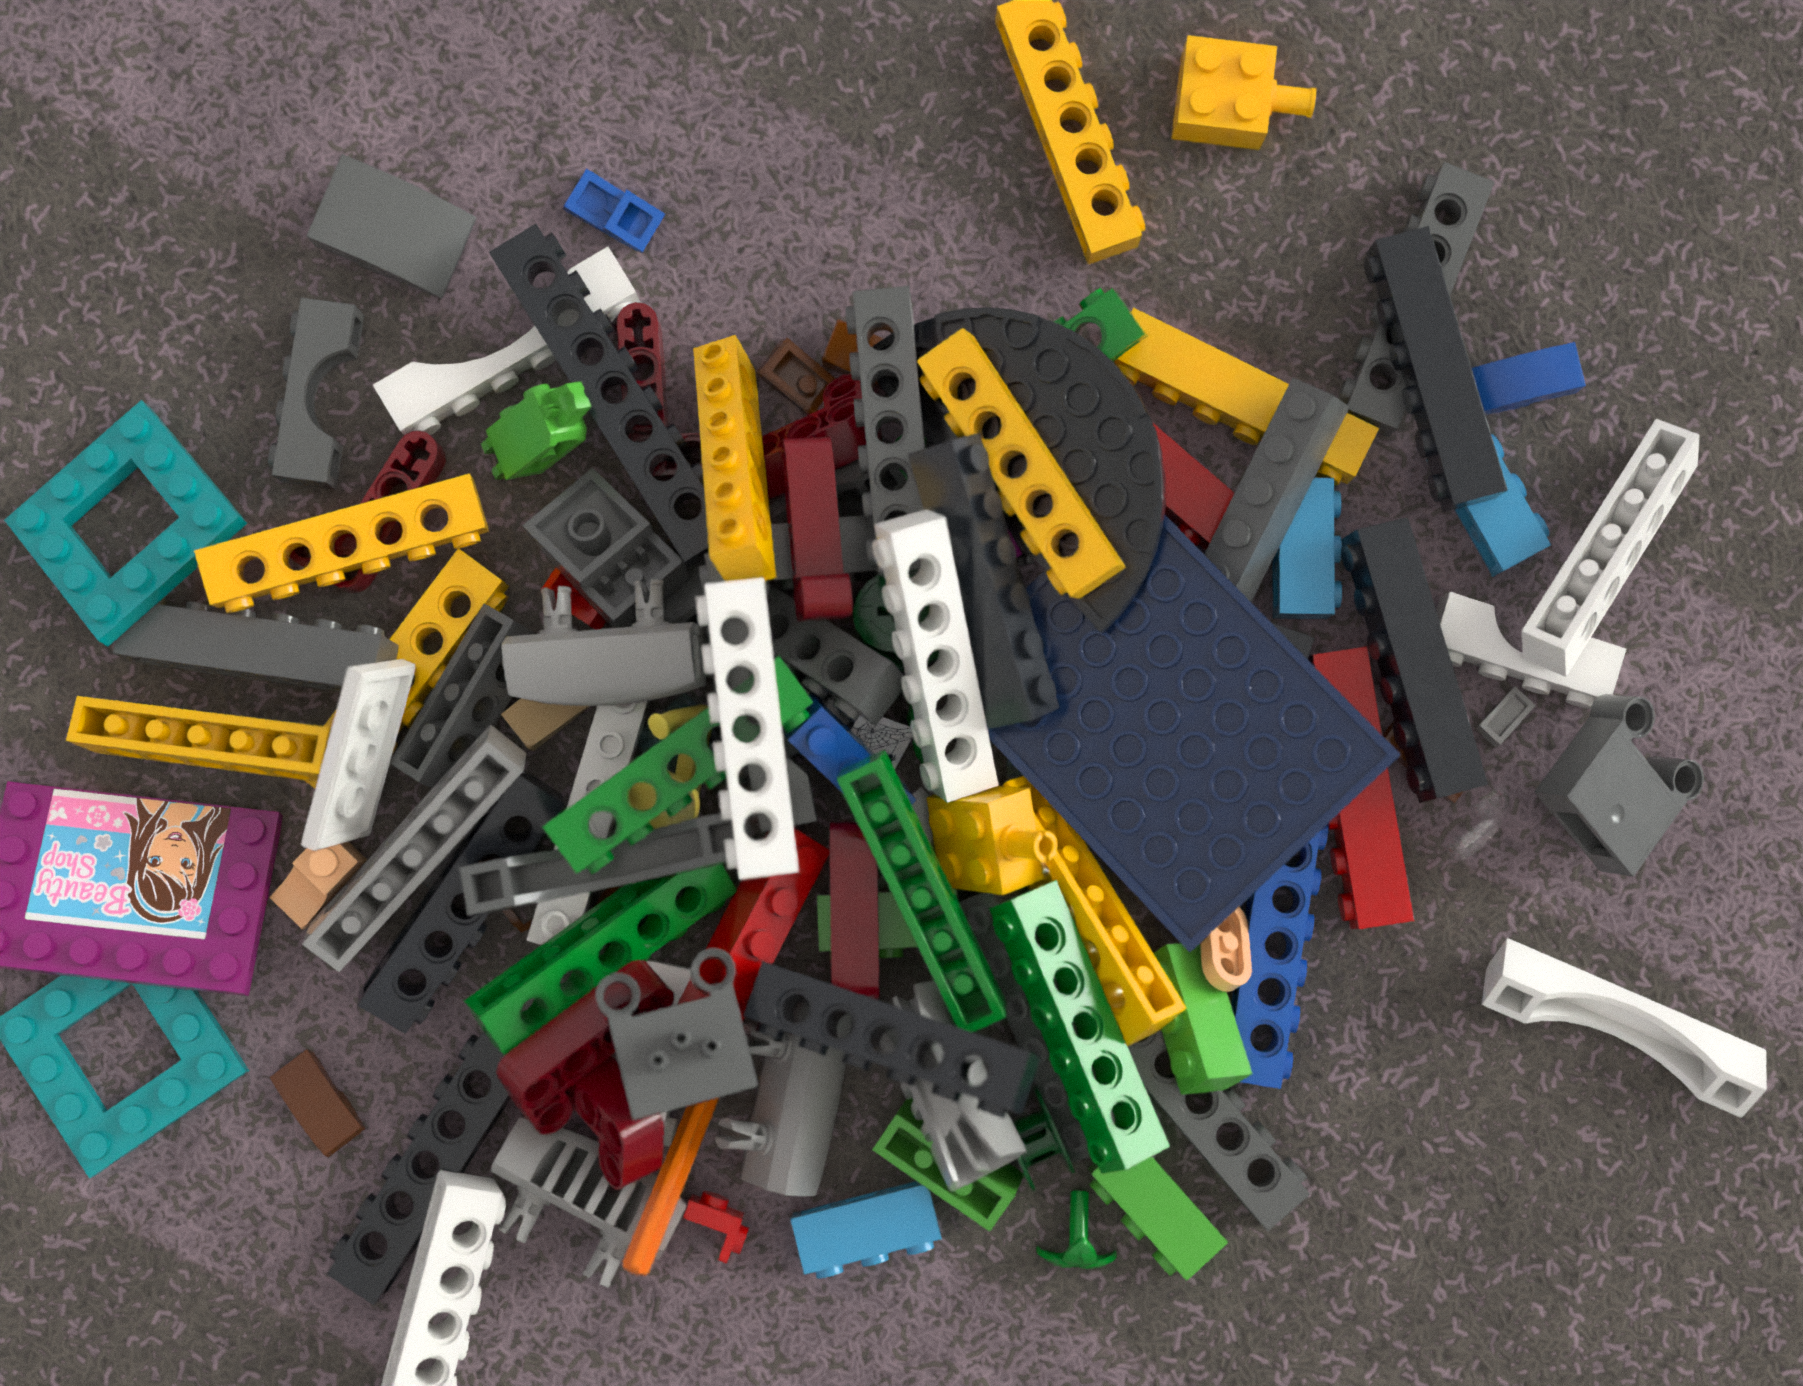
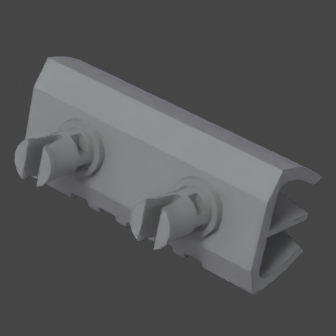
M651 579L649 598L646 584L640 580L633 582V587L635 588L636 623L632 624V627L586 631L572 629L571 587H558L557 603L554 591L549 588H542L544 630H541L540 634L508 636L502 643L503 665L509 696L546 704L571 706L619 705L681 694L706 685L702 645H706V637L702 627L693 622L669 624V622L664 621L663 580Z
M935 981L914 984L915 998L910 1001L897 996L892 998L896 1007L957 1027ZM895 1029L888 1030L881 1037L880 1046L884 1054L891 1052L897 1045L898 1035ZM939 1044L928 1048L924 1055V1063L928 1070L936 1068L942 1061L943 1051ZM978 1060L970 1067L969 1080L973 1086L983 1083L988 1076V1072L982 1060ZM916 1078L914 1087L901 1083V1090L905 1098H913L914 1100L911 1105V1111L915 1119L918 1121L923 1119L924 1121L921 1132L927 1142L933 1141L931 1153L951 1192L975 1182L1027 1152L1008 1112H1006L1003 1119L976 1109L979 1099L961 1094L958 1103L932 1094L933 1083Z
M807 999L799 1002L794 1009L796 1023L805 1020L809 1014L810 1006ZM851 1014L845 1015L839 1020L836 1029L839 1038H844L850 1034L852 1025ZM743 1023L745 1034L755 1037L754 1041L747 1042L750 1054L764 1056L754 1099L753 1113L751 1114L750 1122L732 1120L731 1118L721 1119L718 1125L734 1130L736 1134L715 1136L717 1146L720 1149L744 1150L739 1174L741 1180L782 1195L815 1196L822 1178L835 1124L846 1063L842 1062L845 1052L828 1047L825 1056L799 1047L801 1037L785 1032L783 1040H779L755 1031L757 1026Z
M519 1118L496 1156L491 1168V1172L518 1185L516 1189L520 1191L499 1230L504 1234L509 1233L523 1215L516 1240L526 1243L527 1237L544 1205L550 1206L551 1203L601 1229L599 1233L603 1236L582 1274L588 1278L592 1277L603 1260L606 1259L607 1263L600 1284L610 1287L611 1280L629 1247L657 1177L651 1173L619 1190L614 1189L609 1185L600 1168L598 1157L599 1142L564 1128L549 1135H542L535 1130L527 1119ZM681 1197L678 1200L655 1258L658 1260L666 1250L687 1208L688 1203Z

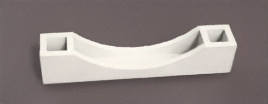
M609 247L592 255L568 271V274L576 270L591 294L585 297L584 300L591 311L595 312L601 308L608 321H611L612 324H617L618 315L625 306L635 302L641 303L636 291ZM574 309L563 311L558 317L557 324L563 327L573 325L579 318V311ZM534 326L528 333L510 346L489 356L455 364L434 365L411 362L373 384L397 427L404 435L411 431H423L432 435L440 429L441 424L439 421L453 413L456 416H462L473 411L480 404L478 398L492 390L495 393H501L510 389L519 381L517 375L531 367L534 370L543 369L552 364L556 358L536 326Z
M1507 938L1486 969L1482 998L1483 1006L1522 1023L1564 1021L1589 1026L1614 1035L1660 1062L1680 1079L1698 1099L1742 1118L1767 1090L1765 1049Z

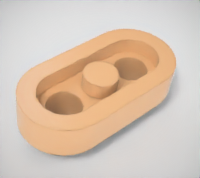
M1238 907L1200 943L1203 973L1213 987L1224 992L1233 991L1246 983L1252 972L1248 922L1244 912Z

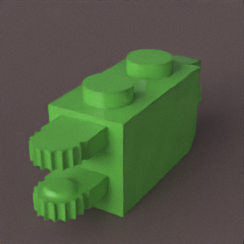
M581 381L567 383L550 389L548 384L532 387L523 393L524 399L520 403L507 407L499 413L500 419L486 429L488 438L481 443L485 454H496L499 463L492 469L495 480L504 478L509 480L541 474L585 441L587 427L583 416L591 408L589 398L584 393Z

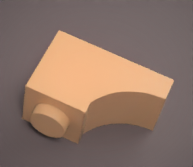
M349 842L316 851L306 848L292 863L294 866L289 875L269 898L301 929H306L310 922L367 859Z

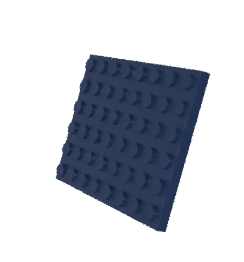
M1165 514L1158 548L1147 576L1121 616L1104 633H1101L1066 593L1063 595L1059 594L1050 582L1045 570L1026 587L1037 632L1042 639L1043 652L1050 677L1056 687L1059 708L1034 720L990 729L987 726L989 739L1189 952L1193 951L1401 756Z

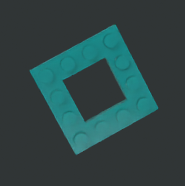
M142 400L4 520L96 639L107 647L199 567L194 550L226 542L247 524L245 519L162 420ZM139 468L179 518L117 573L111 576L72 525L133 471Z
M61 975L0 1016V1041L89 1178L95 1177L250 1071L197 990ZM133 985L181 1058V1061L107 1110L59 1034Z

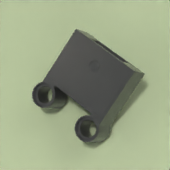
M1604 694L1593 702L1590 709V717L1537 787L1535 793L1599 871L1634 877L1686 802L1695 799L1700 794L1703 788L1704 775L1700 764L1695 760L1653 756L1646 760L1631 739L1643 738L1651 732L1655 721V712L1651 702L1645 697Z
M717 948L707 949L694 959L691 967L690 977L694 987L700 993L706 994L709 997L632 1017L640 1001V990L636 981L630 976L615 973L605 977L599 983L596 990V1003L600 1012L608 1018L632 1120L758 1086L732 985L735 976V964L731 956L725 951ZM714 959L724 965L726 977L722 983L709 985L701 979L699 967L704 961ZM613 984L625 985L632 993L631 1003L622 1010H613L604 1002V993Z

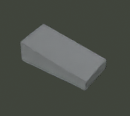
M1514 686L1478 723L1475 729L1494 747H1497L1504 742L1536 705Z

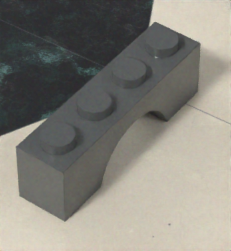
M301 297L299 311L295 310L292 314L290 321V333L294 338L292 354H288L285 357L283 364L284 381H287L284 399H279L276 407V423L280 426L277 443H272L268 455V465L272 470V476L283 483L333 490L337 488L343 445L322 430L315 414L314 403L316 391L325 375L336 366L358 358L364 314L354 304Z

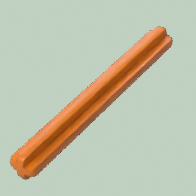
M720 1097L704 1101L701 1104L696 1103L686 1106L622 1261V1267L634 1275L646 1276L650 1272Z

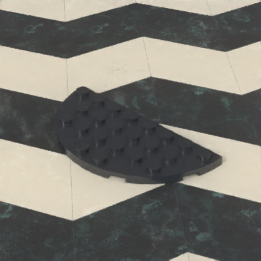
M991 307L965 308L935 314L934 318L915 324L917 360L962 328L975 337L1126 566L1125 569L1080 599L1070 597L1068 592H1066V595L1101 633H1104L1121 616L1137 594L1156 554L1163 528L1166 505L1164 462L1156 429L1142 399L1119 367L1098 347L1071 329H1067L1060 324L1032 313ZM890 334L872 348L880 351L888 349L894 342V335ZM918 364V375L920 377L925 373ZM885 376L876 381L888 396H892L898 390L899 382L893 377ZM967 378L959 384L957 396L960 401L971 398L975 393L976 382L974 378ZM919 380L924 436L933 446L959 439L944 418L950 411L942 399L933 400ZM999 416L990 417L983 424L982 434L986 440L993 439L1000 433L1002 422ZM1017 455L1009 461L1007 472L1011 479L1019 478L1025 473L1027 469L1025 455ZM994 480L996 490L999 491L1000 488ZM1049 493L1041 494L1035 499L1033 513L1037 518L1046 517L1052 511L1053 499ZM1003 509L1008 530L1045 571L1051 569L1042 552L1035 556L1024 542L1020 532L1026 528L1015 513L1010 517ZM1075 532L1063 535L1058 543V550L1063 558L1073 556L1079 548V538Z

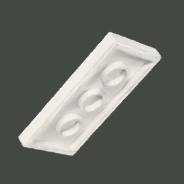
M404 659L348 667L304 830L302 846L316 851L371 834L416 664Z

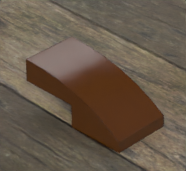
M306 1049L270 1077L296 1120L324 1156L330 1157L366 1129L345 1094L336 1089L314 1052Z

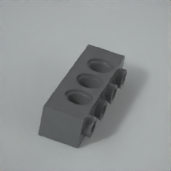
M770 584L771 593L766 603L773 660L780 656L793 675L797 673L804 678L801 685L819 699L823 700L827 694L836 699L833 706L850 720L856 722L859 716L876 726L902 692L901 678L904 675L891 661L829 621L798 622L794 599Z
M483 604L390 764L419 783L433 788L490 724L493 727L496 726L501 713L504 712L513 697L508 694L503 665L502 643L508 636L534 635L537 633L490 606Z

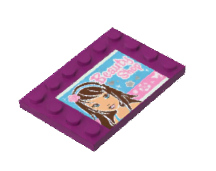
M7 781L0 810V968L249 996L283 815L276 811Z

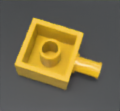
M1188 35L1181 54L1172 139L1260 150L1268 133L1269 116L1272 115V112L1311 118L1315 107L1316 88L1309 89L1277 85V81L1274 80L1277 46Z
M996 786L948 803L936 794L926 797L929 810V825L933 834L936 856L952 888L1005 895L1044 879L1042 862L1051 860L1057 850V841L1052 832L1036 830L1030 788Z

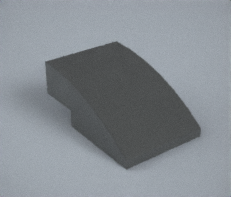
M342 154L307 233V238L315 247L356 262L364 269L443 299L477 218L411 183Z
M593 468L522 525L548 559L612 628L632 627V624L636 623L634 581L640 580L646 584L649 598L651 579L663 580V601H665L691 578L684 561L654 533L651 524Z

